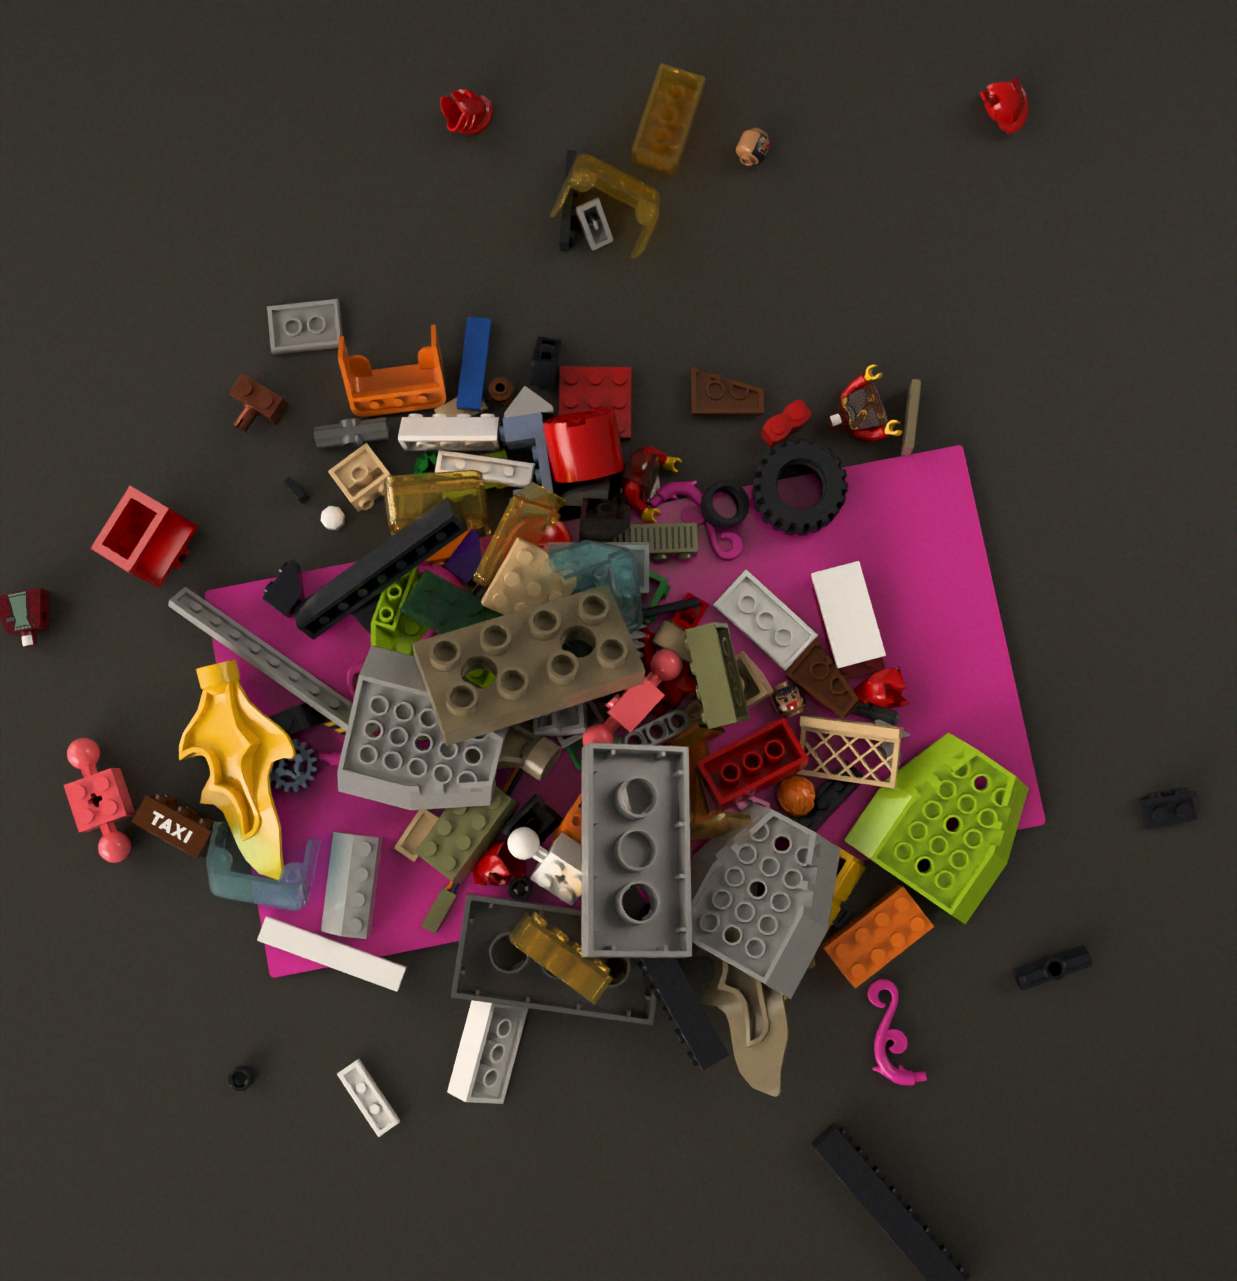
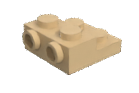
M367 443L328 471L358 512L370 509L374 505L375 499L381 495H389L393 491L394 485L397 484Z

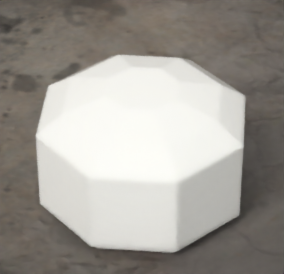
M328 506L322 511L320 521L327 529L338 530L344 526L346 516L339 507Z

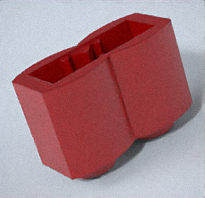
M802 400L794 401L784 409L782 414L771 417L764 424L760 435L767 445L773 448L778 444H782L789 434L800 431L807 424L812 413Z

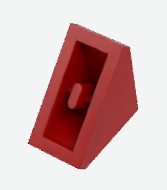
M688 592L684 600L696 598V596ZM698 598L700 607L676 612L671 624L683 631L697 627L709 604Z

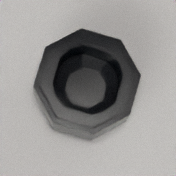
M527 877L514 878L509 882L508 892L513 899L525 900L532 894L533 884Z
M237 1066L228 1075V1085L234 1091H246L254 1083V1072L248 1066Z

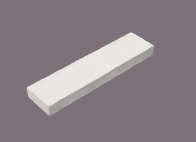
M439 450L435 475L519 488H532L535 463Z

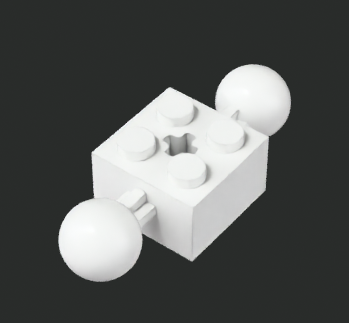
M520 827L510 834L508 849L514 857L521 860L534 858L539 861L530 879L572 906L582 894V845L561 832L549 849L546 850L540 846L537 833L530 828Z

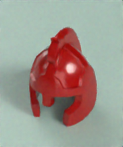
M1016 76L1010 82H996L988 85L987 91L980 92L982 100L986 102L984 106L988 115L999 123V128L1006 131L1007 135L1020 130L1027 120L1029 103L1027 94L1020 84L1018 77Z
M458 89L457 92H451L456 103L448 96H441V110L447 119V128L451 132H460L468 135L476 134L487 128L493 118L492 100L489 101L484 95L478 96L473 91Z
M682 662V671L677 678L671 681H662L657 686L665 695L662 700L669 703L673 709L679 706L682 699L697 696V679L689 676L692 674L690 665Z
M899 666L877 671L854 689L855 694L859 698V703L862 704L871 703L883 709L903 707L910 704L909 701L901 696L903 689H906V685Z
M508 840L496 841L490 844L474 866V883L482 886H487V884L493 886L507 885L511 876L517 879L524 877L526 868L521 859L514 857L510 853Z

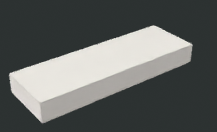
M359 1058L337 1073L378 1137L400 1122V1119Z

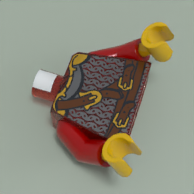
M878 365L868 366L866 373L851 381L841 393L837 404L839 412L828 416L831 429L844 426L848 436L854 435L856 439L868 442L889 437V434L895 436L902 434L901 430L893 431V427L901 422L888 420L875 382H871V379H880L883 373H878L876 376H873L872 370Z
M646 446L641 450L635 448L622 477V499H625L638 513H642L641 517L645 523H657L654 516H660L659 509L647 508L646 503L662 467L661 465L663 464V468L667 471L678 472L674 464L675 462L682 463L680 458L667 456L666 453L653 446Z

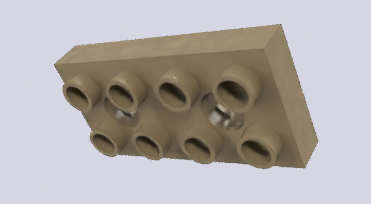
M609 584L413 643L414 657L446 746L643 684L645 668ZM578 639L589 643L593 648V652L585 657L577 658L573 653L564 651L562 646L570 640ZM478 669L487 670L496 677L490 686L477 689L472 684L464 682L463 679L469 672Z

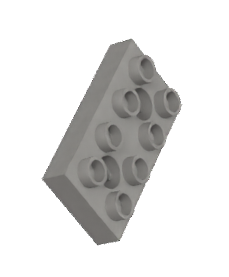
M588 743L582 748L581 957H692L689 747ZM630 783L640 785L649 797V806L640 815L630 812L622 802V791ZM630 886L641 888L650 900L649 912L641 921L630 918L623 909V894L630 889Z

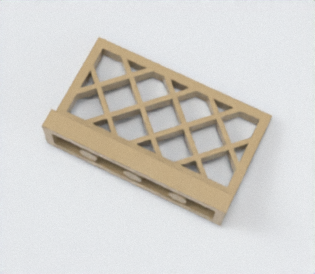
M814 715L800 716V745L804 751L806 748L809 750L806 755L812 754L820 766L813 771L803 769L796 774L896 788L900 745L904 727ZM807 731L816 732L822 739V742L813 749L806 741ZM822 733L830 735L827 738H825V736ZM834 735L841 736L847 743L837 752L828 741ZM847 737H854V739L850 741ZM859 738L865 739L872 747L863 755H860L853 746V743ZM872 740H876V741H879V742L875 745V744L872 742ZM883 742L894 743L893 754L887 759L877 748ZM825 743L833 755L825 762H822L815 750ZM850 747L858 758L847 766L839 754ZM874 750L883 762L872 770L864 760V757ZM835 757L844 768L838 774H832L826 767V764ZM893 758L891 766L888 761ZM859 761L869 772L862 778L856 777L850 770ZM884 764L891 771L890 782L881 781L875 774V771ZM822 768L825 772H819L818 770ZM844 772H847L850 776H846V775H842V774H843ZM872 775L874 779H867V777Z

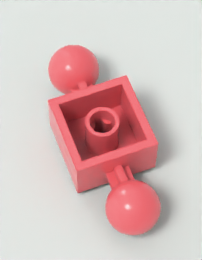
M662 649L656 652L651 659V671L646 677L644 676L643 684L625 689L620 696L615 694L607 702L608 710L605 713L609 717L603 724L596 723L590 725L585 730L582 738L583 745L585 746L588 743L614 744V733L620 727L626 732L631 733L665 696L657 686L662 681H671L677 678L681 673L683 664L679 654L671 649Z
M89 738L76 739L68 747L67 758L72 766L81 769L83 778L64 785L78 831L89 832L100 828L103 835L98 844L100 856L111 863L121 862L130 854L131 841L125 833L117 830L115 822L136 814L121 768H109L98 772L96 763L100 758L98 744ZM101 796L102 800L98 803V797Z

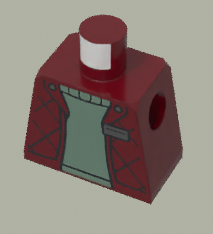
M35 588L0 595V618L4 630L9 635H20L23 648L37 646L36 632L49 629L48 590Z

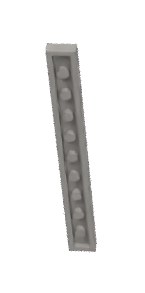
M184 587L169 600L168 606L347 731L353 703L187 587ZM369 723L368 731L374 736L380 730V726L376 723Z

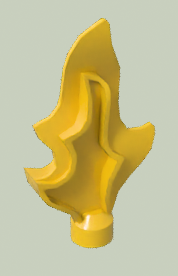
M236 660L198 668L196 671L203 692L198 710L183 732L179 744V761L194 756H204L209 764L210 777L202 790L200 803L214 804L223 812L240 852L259 874L281 880L285 876L282 855V833L271 793L270 773L274 761L295 757V747L289 734L263 714L249 700L239 683L241 677Z

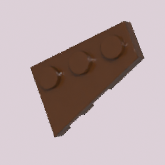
M691 366V416L764 414V389L739 381L728 380L720 377V375L706 373Z
M817 638L813 640L785 673L787 679L798 684L803 691L842 720H845L859 703V698L835 667L829 655L823 650Z

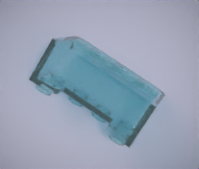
M583 540L547 553L550 567L554 572L560 573L564 580L576 576L578 593L609 584L629 633H633L643 624V611L637 560L630 549L592 540ZM575 639L568 641L576 654L592 648L589 643L583 640Z

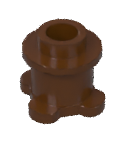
M504 377L493 379L489 384L488 398L490 402L501 403L504 407L511 404L510 398L515 393L514 385ZM499 388L505 389L503 392L497 391Z

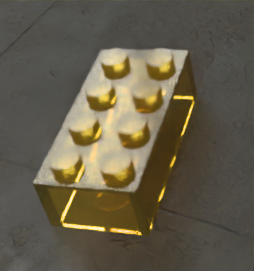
M660 63L631 150L632 163L676 176L704 92L706 77Z
M534 911L532 915L526 912L508 936L510 943L595 1005L613 980L609 973L611 969L598 957L594 960L589 957H581V945L579 943L570 944L567 935L557 927L551 930L546 926L548 924L547 920Z

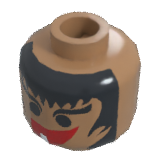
M752 128L743 132L736 146V153L740 157L741 163L752 166L764 161L771 144L768 134L759 128Z
M787 680L774 686L776 691L770 696V699L779 716H785L787 719L804 711L803 707L806 705V700L798 684L789 685Z

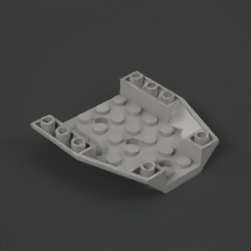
M372 645L357 682L337 771L338 791L408 810L491 805L496 785L495 776L504 739L509 731V727L446 746L415 657ZM464 677V682L472 684L477 689L482 688L476 683L469 680L468 678ZM369 723H376L380 726L381 732L378 736H373L369 733ZM419 736L429 738V748L423 749L418 745L417 739ZM472 748L478 750L480 760L476 762L469 760L467 751Z
M751 802L691 858L692 943L766 984L787 998L792 999L828 931L841 850L805 826L773 809ZM779 838L788 839L790 842L789 848L785 851L777 850L775 848L776 840ZM754 883H762L765 886V892L762 896L756 897L751 894L750 889ZM731 928H736L740 932L739 940L734 943L726 940V932Z

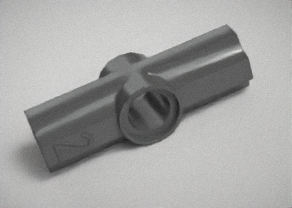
M386 417L362 421L361 419L351 418L340 421V424L314 427V440L318 449L342 445L343 447L350 448L364 445V442L390 439Z

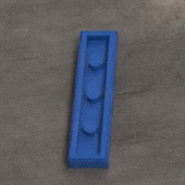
M467 317L456 404L458 410L481 412L492 324L491 319Z

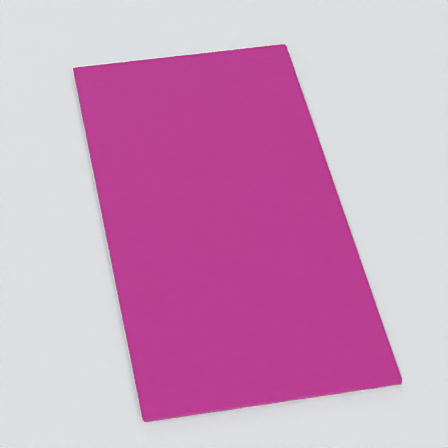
M956 445L915 453L910 456L894 457L841 468L846 470L847 477L845 482L848 483L844 505L830 524L823 527L820 531L816 533L810 532L806 536H799L796 533L792 536L786 535L783 530L776 531L772 529L773 525L769 522L765 523L761 519L762 514L756 511L754 506L755 499H752L753 485L742 487L749 499L748 514L744 520L731 529L721 530L716 528L718 545L724 551H729L733 544L729 539H720L722 533L731 531L741 536L744 547L742 553L737 558L724 560L716 555L710 543L705 521L697 526L698 554L693 556V559L678 560V556L668 557V560L655 561L654 557H649V570L669 579L667 585L671 586L666 599L661 598L658 606L682 601L688 592L707 602L709 605L697 626L713 622L728 623L735 655L744 651L763 672L774 692L776 691L774 686L787 680L789 685L794 684L785 677V673L790 667L786 671L782 670L713 607V604L747 570L818 634L817 640L826 654L829 655L812 591L814 585L811 573L859 561L886 656L882 657L885 669L900 667L901 675L906 685V689H903L901 696L910 703L903 707L889 708L900 713L899 722L895 726L904 727V731L910 734V736L901 738L900 752L902 759L899 760L900 765L898 769L949 732L995 761L1029 788L1017 830L1040 826L1045 823L1040 792L962 446ZM814 473L777 480V492L780 498L793 508L808 509L814 506L821 497L822 486ZM718 492L713 496V507L719 515L725 518L735 516L737 505L730 495ZM688 497L662 502L655 508L660 511V516H654L657 523L643 522L642 513H638L634 508L561 523L568 529L573 542H599V526L685 523L681 517L682 509L686 505L695 504L696 507L693 509V512L699 514L700 508L693 499ZM509 532L480 538L484 562L482 571L484 575L487 571H490L496 576L503 563V546ZM425 561L422 562L421 564L418 565V567H419V572H420V566H421V565H426V566H432V565H428ZM356 562L301 572L305 599ZM277 577L212 589L205 592V601L353 703L347 687V673L353 665L365 662L371 648V634L366 631L352 614H349L313 640L297 628L294 614L289 618L262 599L265 587L271 581L274 582ZM457 578L458 581H459L461 584L468 586V585L465 584L463 581H461L459 578ZM649 578V593H642L635 611L650 607L661 582ZM472 583L470 587L474 588L476 584ZM623 593L616 602L621 614L630 593ZM676 612L659 615L655 622L650 621L649 625H647L648 631L656 634L664 620L671 623ZM636 620V621L627 622V623L643 624V623H641V622H639V621H637V620ZM212 637L216 664L230 660L237 661L241 677L239 683L249 700L267 717L270 718V716L288 708L306 703ZM578 639L570 640L572 653L577 658L585 657L593 652V648L589 643ZM652 643V645L655 647L656 652L662 650L661 648ZM360 673L356 674L354 677L353 683L355 688L357 687V682ZM874 673L847 679L846 681L854 691L857 685L870 678ZM802 689L801 691L806 700V705L803 707L804 711L786 719L799 743L801 735L800 716L814 715L841 719ZM625 690L592 700L604 721L609 717L605 713L608 710L607 702L615 694L620 696ZM697 696L689 699H682L679 706L675 709H673L669 703H666L664 701H662V703H664L665 706L668 705L669 709L666 710V713L672 712L674 710L685 711V709L689 706V704L692 701L695 700ZM770 697L748 709L749 721L718 727L688 745L685 744L680 733L656 744V746L689 747L690 810L694 815V819L696 775H698L696 772V762L783 717L785 718V716H779L776 713ZM649 712L635 728L656 719L657 716ZM850 713L845 719L867 723L875 721L874 719ZM672 716L671 718V724L673 727H675L674 723L678 719L675 716ZM322 724L291 737V740L299 739V745L307 742V750L315 749L312 757L319 758L320 751L331 753L333 750L339 751L343 747L345 736ZM651 726L649 733L652 738L656 739L658 730ZM622 727L615 732L618 741L623 734L627 733ZM381 729L374 736H378ZM807 731L806 741L813 749L822 742V739L816 732ZM822 733L825 736V738H827L830 735ZM834 735L828 740L836 752L847 744L839 735ZM554 736L548 738L559 745ZM630 736L627 743L637 745L636 740ZM847 737L850 741L854 739V737ZM862 738L853 743V746L860 755H863L872 748ZM430 740L417 741L418 745L423 749L430 747ZM872 740L875 745L878 743L876 740ZM825 743L815 750L822 762H825L833 755ZM566 747L562 749L558 761L544 780L539 781L527 772H523L510 795L520 804L509 820L535 793L540 795L563 819L582 792V769L577 770ZM850 747L839 754L844 762L847 760L850 764L858 758ZM581 748V749L575 751L576 754H577V756H578V758H579V760H580V762H582V748ZM295 749L296 755L301 753V751ZM874 750L864 757V760L872 770L883 762ZM810 754L805 770L813 771L820 765ZM835 757L826 764V767L834 774L841 767V764ZM277 760L276 769L279 767L280 760ZM288 761L290 763V766L287 767L288 770H295L294 764H296V761ZM318 761L314 763V766L319 768V771H313L312 773L316 778L315 781L308 779L309 787L304 788L300 785L299 792H295L293 787H291L290 792H284V785L280 789H276L275 785L277 782H270L274 805L281 824L285 876L281 880H276L259 874L251 866L261 927L265 917L269 916L381 957L459 941L467 892L512 898L508 889L509 882L515 878L514 876H511L507 885L493 886L487 884V886H482L474 883L472 869L463 883L458 886L456 890L457 897L434 934L421 925L443 887L448 886L450 880L420 856L414 862L394 849L419 810H408L339 792L337 778L339 765H331L330 762ZM861 761L853 765L864 776L869 773ZM307 762L304 764V770H303V771H304L305 773H306V770H307ZM884 764L875 771V774L881 781H884L891 775V771ZM514 768L497 769L495 776L496 786L503 789ZM822 768L818 770L819 772H825ZM796 773L788 777L800 776L806 778L813 784L815 793L828 780L826 778L798 775ZM290 775L282 778L283 780L288 782L296 781ZM872 775L867 777V779H874ZM979 776L975 779L974 785L976 789L981 790L986 786V778ZM782 781L753 795L756 798L769 802L770 809L790 819L793 818V816L786 814L781 809L777 801L776 793ZM861 784L816 833L859 860H869L868 857L849 845L844 839L880 786ZM446 808L428 810L440 817ZM955 817L947 820L946 828L948 831H953L958 827V820ZM693 819L690 822V860L695 853L724 827L694 825ZM558 827L540 845L546 850L549 849L552 845V837ZM334 831L383 837L371 936L367 939L342 937L321 931ZM500 831L492 843L508 840V837ZM779 838L775 842V848L779 851H785L790 846V843L785 838ZM839 857L838 866L844 865L846 860ZM534 858L522 860L526 868L524 877H527L533 884L532 894L525 900L582 908V894L572 906L530 879L539 861ZM638 887V891L645 904L650 903L648 895ZM264 943L269 974L273 978L328 967Z

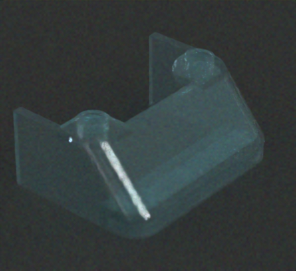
M214 821L206 866L209 888L215 896L290 911L301 910L307 905L321 843L320 838L308 839L304 862L286 864L281 870L279 880L232 872V855L228 850L224 849L229 828L228 822Z

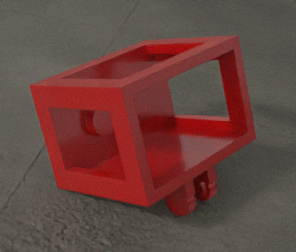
M129 486L90 549L128 573L160 589L172 568H181L182 564L178 561L180 555H189L190 551L185 549L198 526L139 490Z

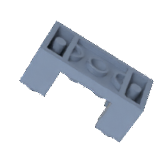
M542 413L502 418L503 426H499L503 446H508L509 453L532 450L535 466L539 465L540 469L535 470L538 487L513 490L514 497L509 498L513 517H517L519 521L532 515L541 514L557 518Z

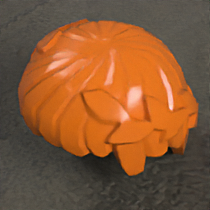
M793 776L780 783L776 793L777 801L786 814L800 817L807 815L814 808L815 789L809 780L804 777Z

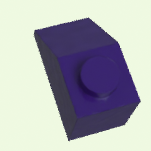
M474 527L444 565L445 568L468 586H471L472 583L477 584V580L484 575L482 571L484 562L480 535Z

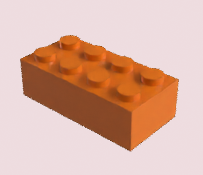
M896 885L823 942L821 946L848 982L856 989L934 926L906 889L901 885Z

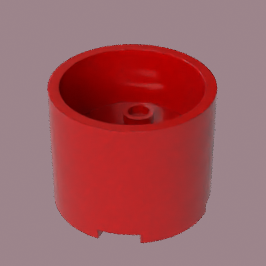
M596 408L577 413L571 412L544 420L543 430L554 482L565 483L591 480L609 476L625 469L614 408Z

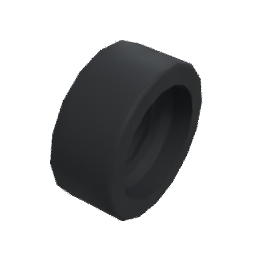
M725 480L718 481L706 490L701 498L700 508L707 523L714 528L724 530L731 529L744 520L748 514L750 504L748 495L741 486L735 482ZM716 493H727L734 499L737 505L735 516L725 518L716 512L712 503V498Z

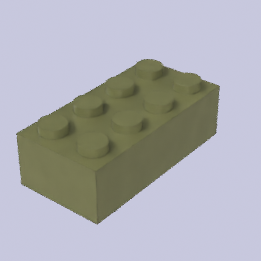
M713 622L686 629L684 643L686 649L691 653L690 668L692 674L696 675L698 683L696 685V694L698 699L702 700L704 710H702L701 715L704 724L708 726V729L749 721L750 716L728 623Z
M495 785L491 805L446 808L415 850V853L450 881L462 884L520 803Z

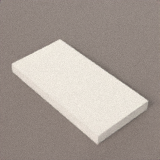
M856 561L811 573L837 669L886 656L860 562Z
M747 570L713 604V607L784 671L790 667L818 636L815 631Z

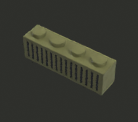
M697 522L599 526V542H649V557H654L655 561L668 560V557L678 556V560H691L693 556L698 554Z

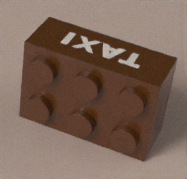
M167 793L145 796L131 821L132 823L196 859L208 857L212 854L225 831L218 827L220 825L218 821L210 817H206V819L197 815L198 810L189 805L183 807L177 804V799Z

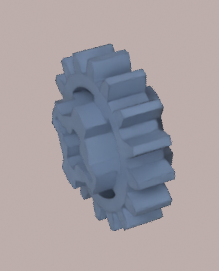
M293 739L292 743L295 749L301 751V753H298L292 759H280L277 769V761H274L271 770L270 782H277L275 785L276 789H280L284 785V792H290L291 787H293L295 792H299L300 785L308 788L307 780L315 781L316 778L312 773L313 771H319V768L314 766V763L318 762L319 758L312 757L315 749L307 750L308 743L303 742L299 745V739ZM288 761H296V764H294L295 770H288L287 767L290 766ZM307 762V770H306V773H305V772L303 771V770H304V764ZM290 775L296 781L288 782L283 780L282 778Z

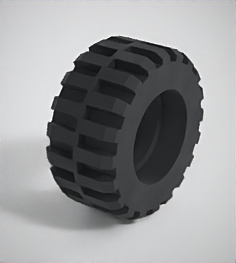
M800 438L798 442H794L791 439L785 441L783 445H776L772 448L771 452L766 453L762 458L753 477L752 499H755L754 506L756 511L762 514L761 519L765 523H771L773 525L772 529L776 531L783 530L786 535L792 536L796 533L799 536H806L810 532L816 533L823 527H826L840 512L846 500L845 494L848 491V483L845 482L847 473L845 469L840 467L842 464L840 458H834L831 455L833 451L829 447L823 449L820 447L821 443L815 440L811 444L807 443V439ZM803 467L817 476L822 486V494L814 506L808 509H796L787 505L780 498L777 492V480L780 474L787 468Z

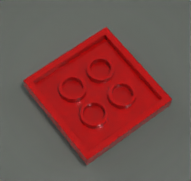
M560 366L559 415L589 411L596 408H614L620 440H631L632 367Z

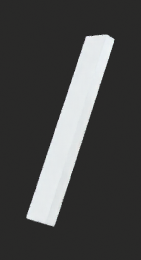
M269 916L265 917L257 941L396 992L400 988L407 969L406 966Z

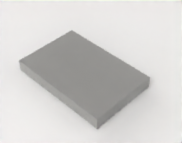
M338 299L267 306L270 346L273 355L338 348L339 336H343L340 301Z

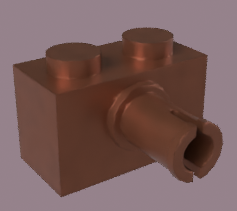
M243 373L229 393L244 406V409L233 425L247 433L248 428L257 415H261L277 425L289 406L283 397Z

